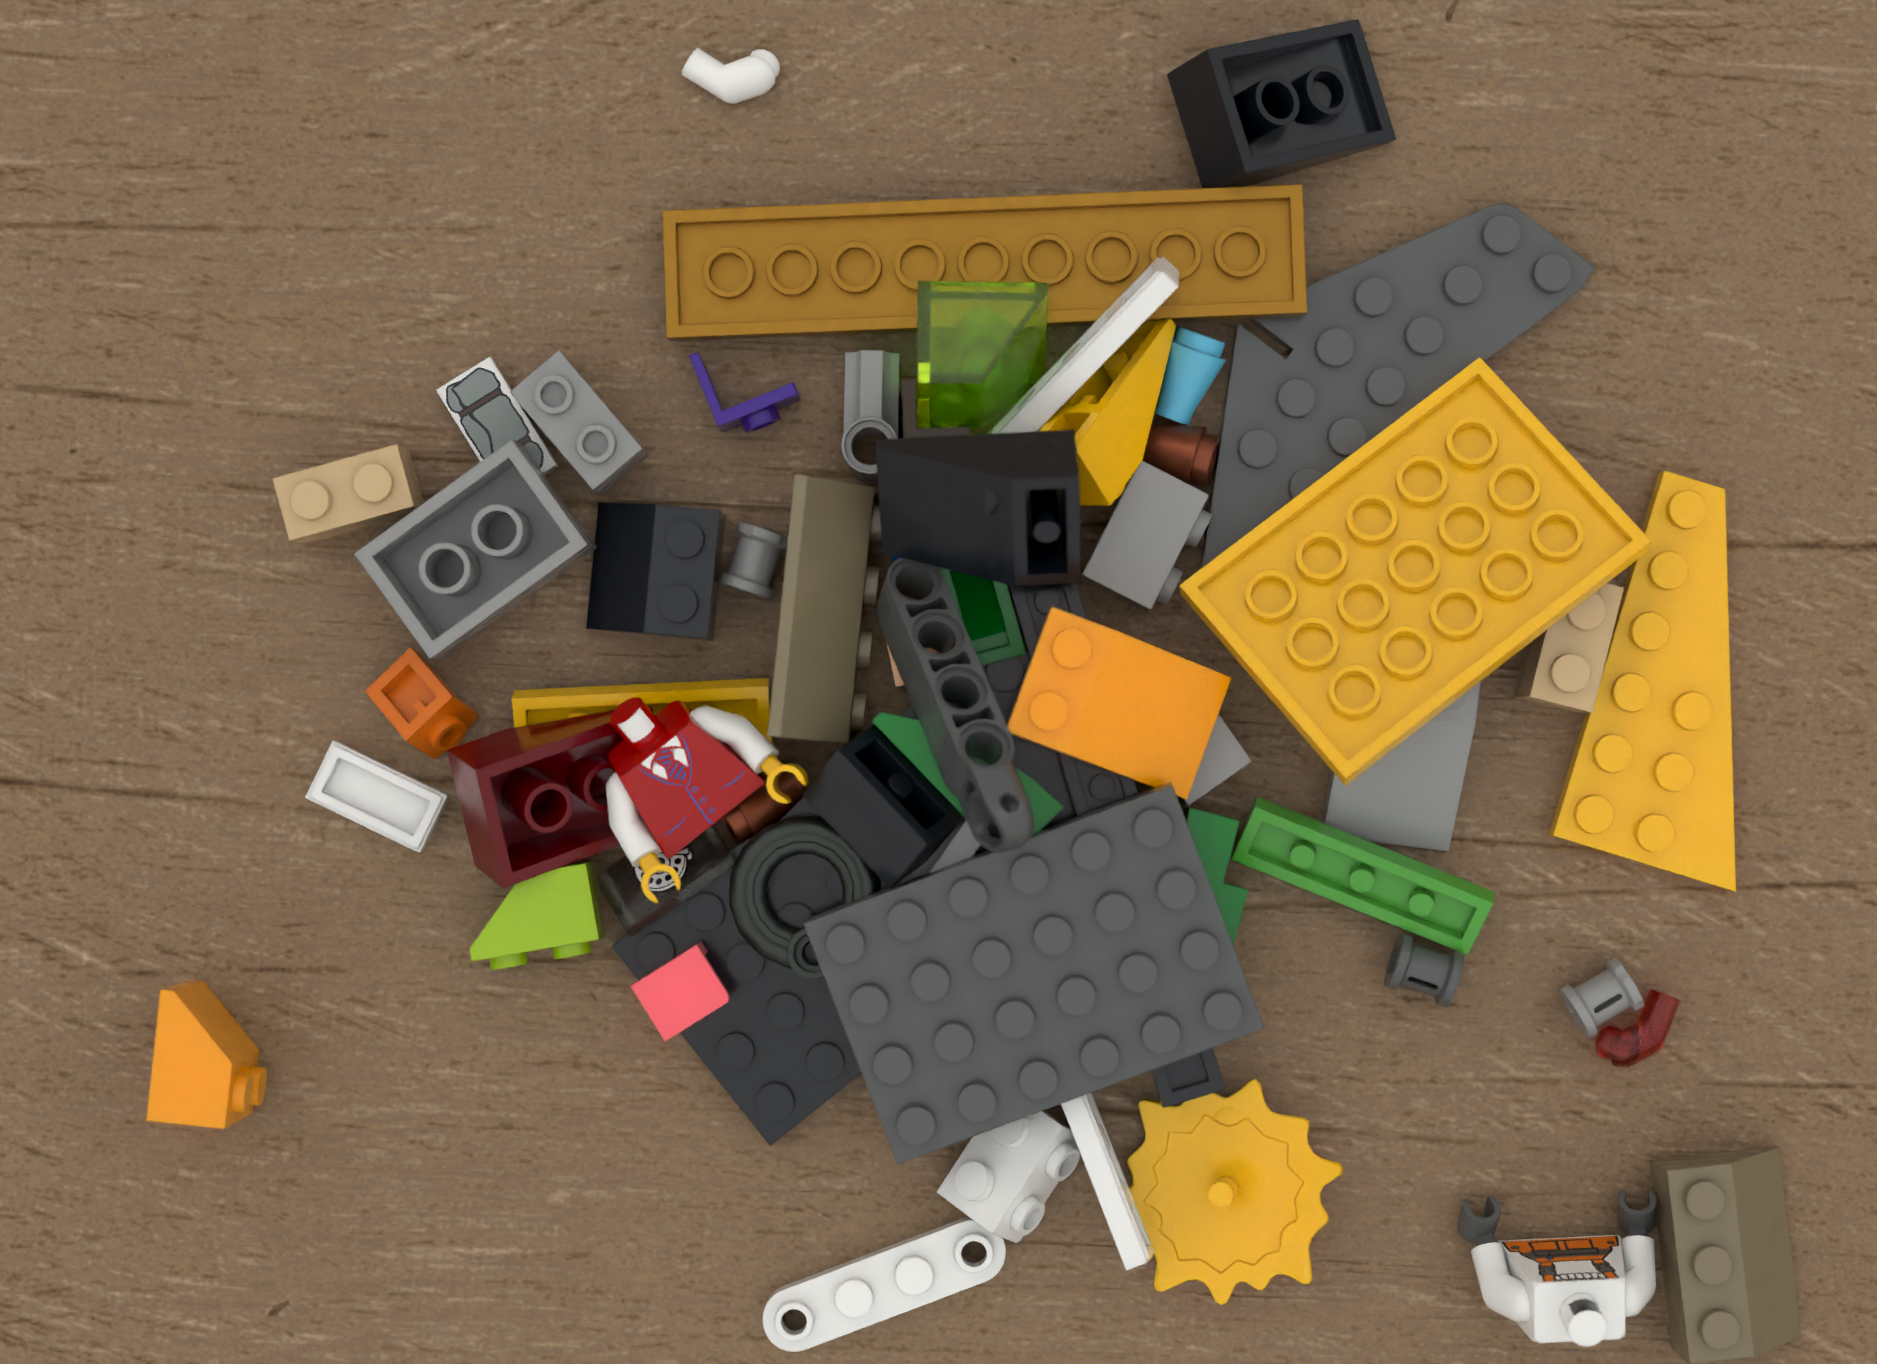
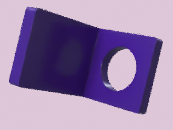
M696 352L689 355L721 432L743 425L745 433L762 429L781 419L778 412L779 409L801 400L795 384L792 382L723 410L700 354Z

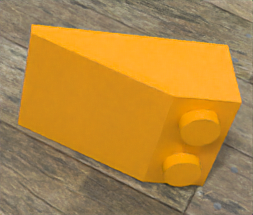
M1051 607L1042 626L1007 721V726L1011 735L1150 787L1156 788L1171 782L1176 796L1187 800L1231 677L1111 628Z

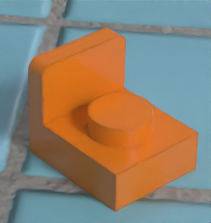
M411 647L365 690L367 695L405 741L432 759L438 758L448 749L458 745L465 737L467 730L479 718L475 710L457 697L427 660Z

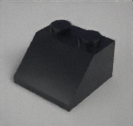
M599 502L594 543L597 548L593 554L586 629L713 641L726 515L721 510L661 504Z

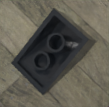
M1359 19L1206 49L1167 74L1202 188L1245 187L1382 146L1396 140Z

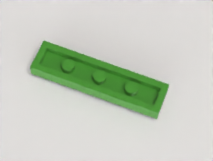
M1256 796L1231 855V860L1466 955L1469 954L1494 904V891Z

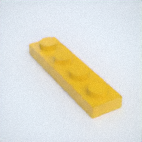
M769 678L514 690L512 696L514 728L615 710L626 700L639 697L645 704L652 707L654 715L671 702L677 700L682 701L691 710L702 706H709L742 715L773 744V736H767L771 706Z

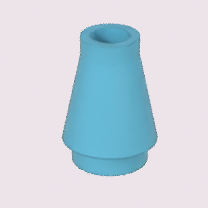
M1178 326L1172 341L1154 413L1189 425L1193 413L1226 362L1225 359L1221 358L1226 343Z

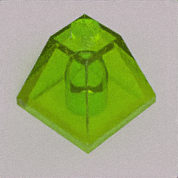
M918 281L917 428H982L1016 404L1044 375L1048 283Z

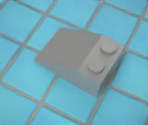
M1481 681L1346 786L1330 769L1323 823L1370 842L1449 852L1476 724Z

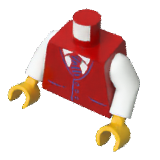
M633 697L619 705L610 717V724L624 740L614 747L607 756L616 771L606 783L609 825L633 867L640 866L644 872L641 882L643 893L649 900L655 903L659 902L649 888V881L655 873H669L678 891L681 889L679 874L672 867L660 863L657 857L662 851L669 860L765 783L759 773L764 772L768 776L766 783L768 793L779 803L787 804L792 802L778 788V777L782 772H791L795 774L804 786L808 785V774L804 768L793 763L782 764L777 759L779 755L778 749L742 715L709 706H702L691 710L679 700L671 702L654 715L642 699Z

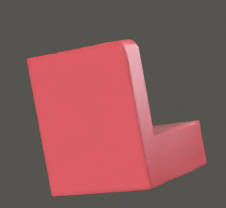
M702 941L630 986L665 1042L717 1010L730 999L728 991L705 956L708 951Z

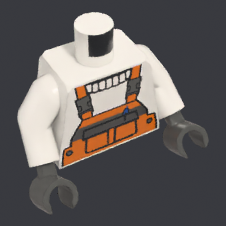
M1625 1189L1619 1193L1617 1222L1621 1230L1628 1234V1237L1623 1238L1622 1241L1620 1235L1501 1240L1497 1243L1494 1242L1493 1238L1501 1214V1206L1497 1199L1493 1196L1487 1197L1484 1207L1485 1218L1473 1214L1470 1210L1468 1199H1465L1458 1220V1232L1465 1240L1476 1245L1471 1250V1255L1484 1302L1494 1312L1515 1321L1531 1341L1538 1343L1575 1342L1580 1346L1588 1347L1596 1345L1602 1340H1615L1624 1337L1625 1317L1637 1315L1655 1293L1654 1239L1647 1237V1234L1654 1229L1656 1223L1657 1198L1652 1190H1648L1647 1208L1643 1210H1633L1626 1205Z

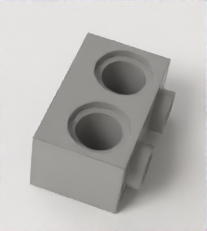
M559 350L510 391L512 396L592 490L601 496L649 456L634 436Z

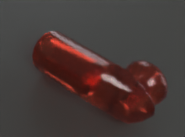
M1650 989L1637 1023L1624 1030L1610 1025L1600 1031L1595 1043L1597 1054L1603 1059L1611 1060L1612 1065L1615 1067L1629 1068L1658 1053L1665 1043L1681 1000Z

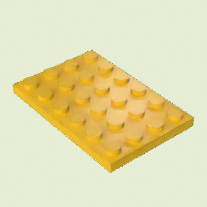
M1479 357L1179 585L1180 595L1346 786L1648 552L1651 540Z

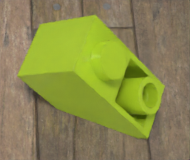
M593 861L565 865L515 884L470 947L471 961L489 959L490 969L496 970L528 964L527 952L552 948L554 959L591 953L590 941L599 940L605 936Z

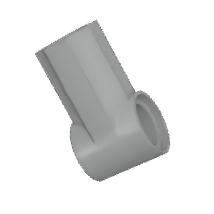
M860 350L845 353L844 419L841 448L846 467L853 476L862 481L871 483L878 481L877 464L866 465L856 460L853 455V449L857 441L867 435H876L883 439L899 438L901 356L898 353L882 350Z

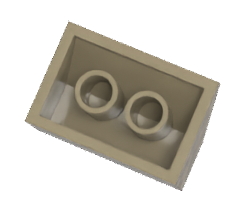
M1768 1146L1650 1160L1653 1192L1657 1198L1656 1218L1672 1350L1687 1363L1699 1364L1756 1357L1801 1338L1779 1147Z

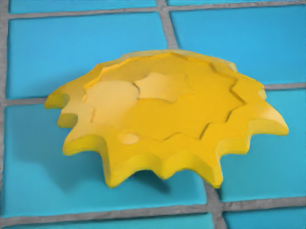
M1256 1078L1249 1080L1238 1091L1228 1097L1212 1093L1182 1102L1180 1105H1172L1165 1108L1161 1106L1160 1102L1145 1098L1139 1100L1138 1107L1145 1130V1140L1127 1158V1165L1132 1174V1185L1129 1189L1155 1252L1154 1256L1157 1264L1154 1287L1156 1291L1163 1292L1186 1281L1198 1280L1209 1288L1215 1302L1223 1305L1228 1302L1236 1284L1239 1282H1246L1256 1290L1263 1291L1274 1276L1284 1274L1304 1285L1310 1284L1313 1279L1309 1252L1311 1239L1329 1220L1328 1214L1321 1204L1320 1192L1325 1185L1342 1174L1343 1167L1340 1163L1321 1158L1312 1151L1307 1136L1310 1126L1309 1120L1304 1117L1272 1112L1266 1105L1261 1083Z

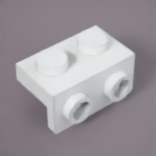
M1043 1110L973 1136L937 1190V1193L991 1234L1018 1243L1024 1235L1031 1233L1038 1226L1045 1213V1202L1058 1182L1065 1180L1074 1171L1080 1159V1151L1070 1126L1063 1124Z

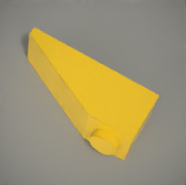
M1172 319L1144 322L1058 409L1040 430H1074L1079 470L1080 505L1111 506L1113 501L1123 493L1126 483L1143 460L1176 329Z

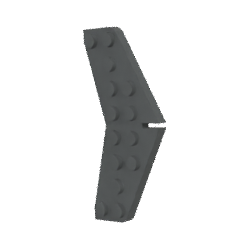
M1495 204L1306 286V316L1247 318L1291 352L1286 359L1238 323L1234 334L1219 436L1220 445L1215 463L1208 511L1212 514V517L1205 531L1200 569L1480 357L1485 362L1574 296L1595 270V267L1517 208L1507 204Z

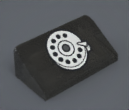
M714 825L710 826L669 860L662 851L657 857L660 863L672 867L679 874L681 880V889L678 891L669 873L658 872L651 877L649 888L659 903L649 900L643 893L641 882L644 872L640 866L633 867L626 855L597 876V882L602 893L630 937L641 932L734 867L735 861L724 838Z

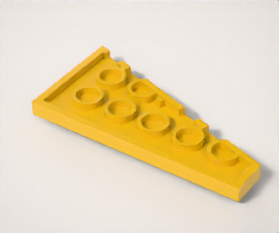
M1664 470L1658 473L1641 529L1651 540V545L1648 552L1630 565L1593 713H1585L1548 835L1736 892L1725 489Z

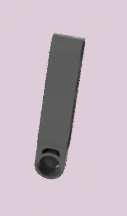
M899 558L888 569L877 603L876 616L942 778L950 792L958 798L975 840L988 850L997 853L1021 848L1031 839L1033 834L1034 814L1012 761L1015 747L1006 721L943 574L936 566ZM903 594L913 596L917 600L906 598ZM924 648L935 649L941 654L931 653ZM946 702L957 703L964 709L953 708ZM969 757L980 758L988 763V765L976 764ZM997 825L1001 838L992 837L988 833V827Z

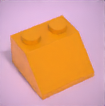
M190 979L160 989L146 1121L226 1129L253 1114L254 1105L260 1106L263 1102L267 1071L265 1067H258L260 1050L203 980Z

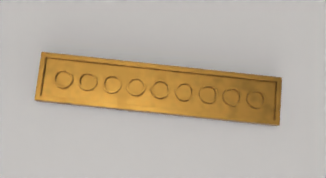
M1303 184L662 211L666 338L669 341L1093 324L1157 257L1161 258L1162 256L1179 270V287L1145 322L1165 319L1191 321L1306 316Z

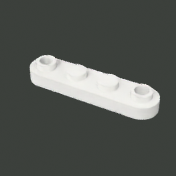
M965 1217L784 1285L772 1293L765 1305L763 1312L764 1331L768 1339L778 1348L790 1352H799L984 1283L996 1276L1004 1264L1006 1256L1004 1238L991 1234L970 1217ZM971 1241L980 1242L986 1249L985 1257L976 1263L968 1262L961 1254L964 1245ZM792 1309L801 1311L806 1317V1325L799 1330L787 1328L782 1320L785 1312Z

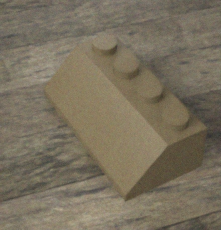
M794 475L767 736L848 743L851 731L863 732L867 694L855 693L857 667L870 668L873 630L861 629L864 604L876 605L880 567L868 566L870 541L882 542L879 503H875L876 492L874 487L807 475Z

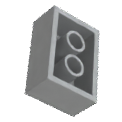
M511 439L354 554L429 659H444L594 551L597 546L523 444Z

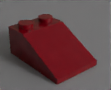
M647 705V707L653 712L652 707ZM615 710L505 729L447 750L475 867L502 888L512 886L620 845L609 825L606 783L610 776L616 772L607 756L614 747L624 740L610 724V717Z

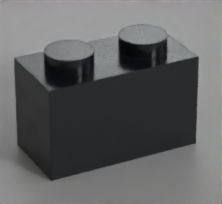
M873 725L840 747L802 794L824 820L829 823L889 888L895 886L926 863L963 820V817L876 725Z

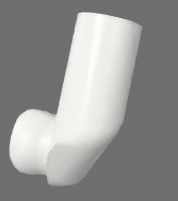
M696 48L688 58L681 74L722 101L736 104L768 92L775 84V78L780 72V64L775 55L765 49H757L752 51L750 56L725 65L701 49Z

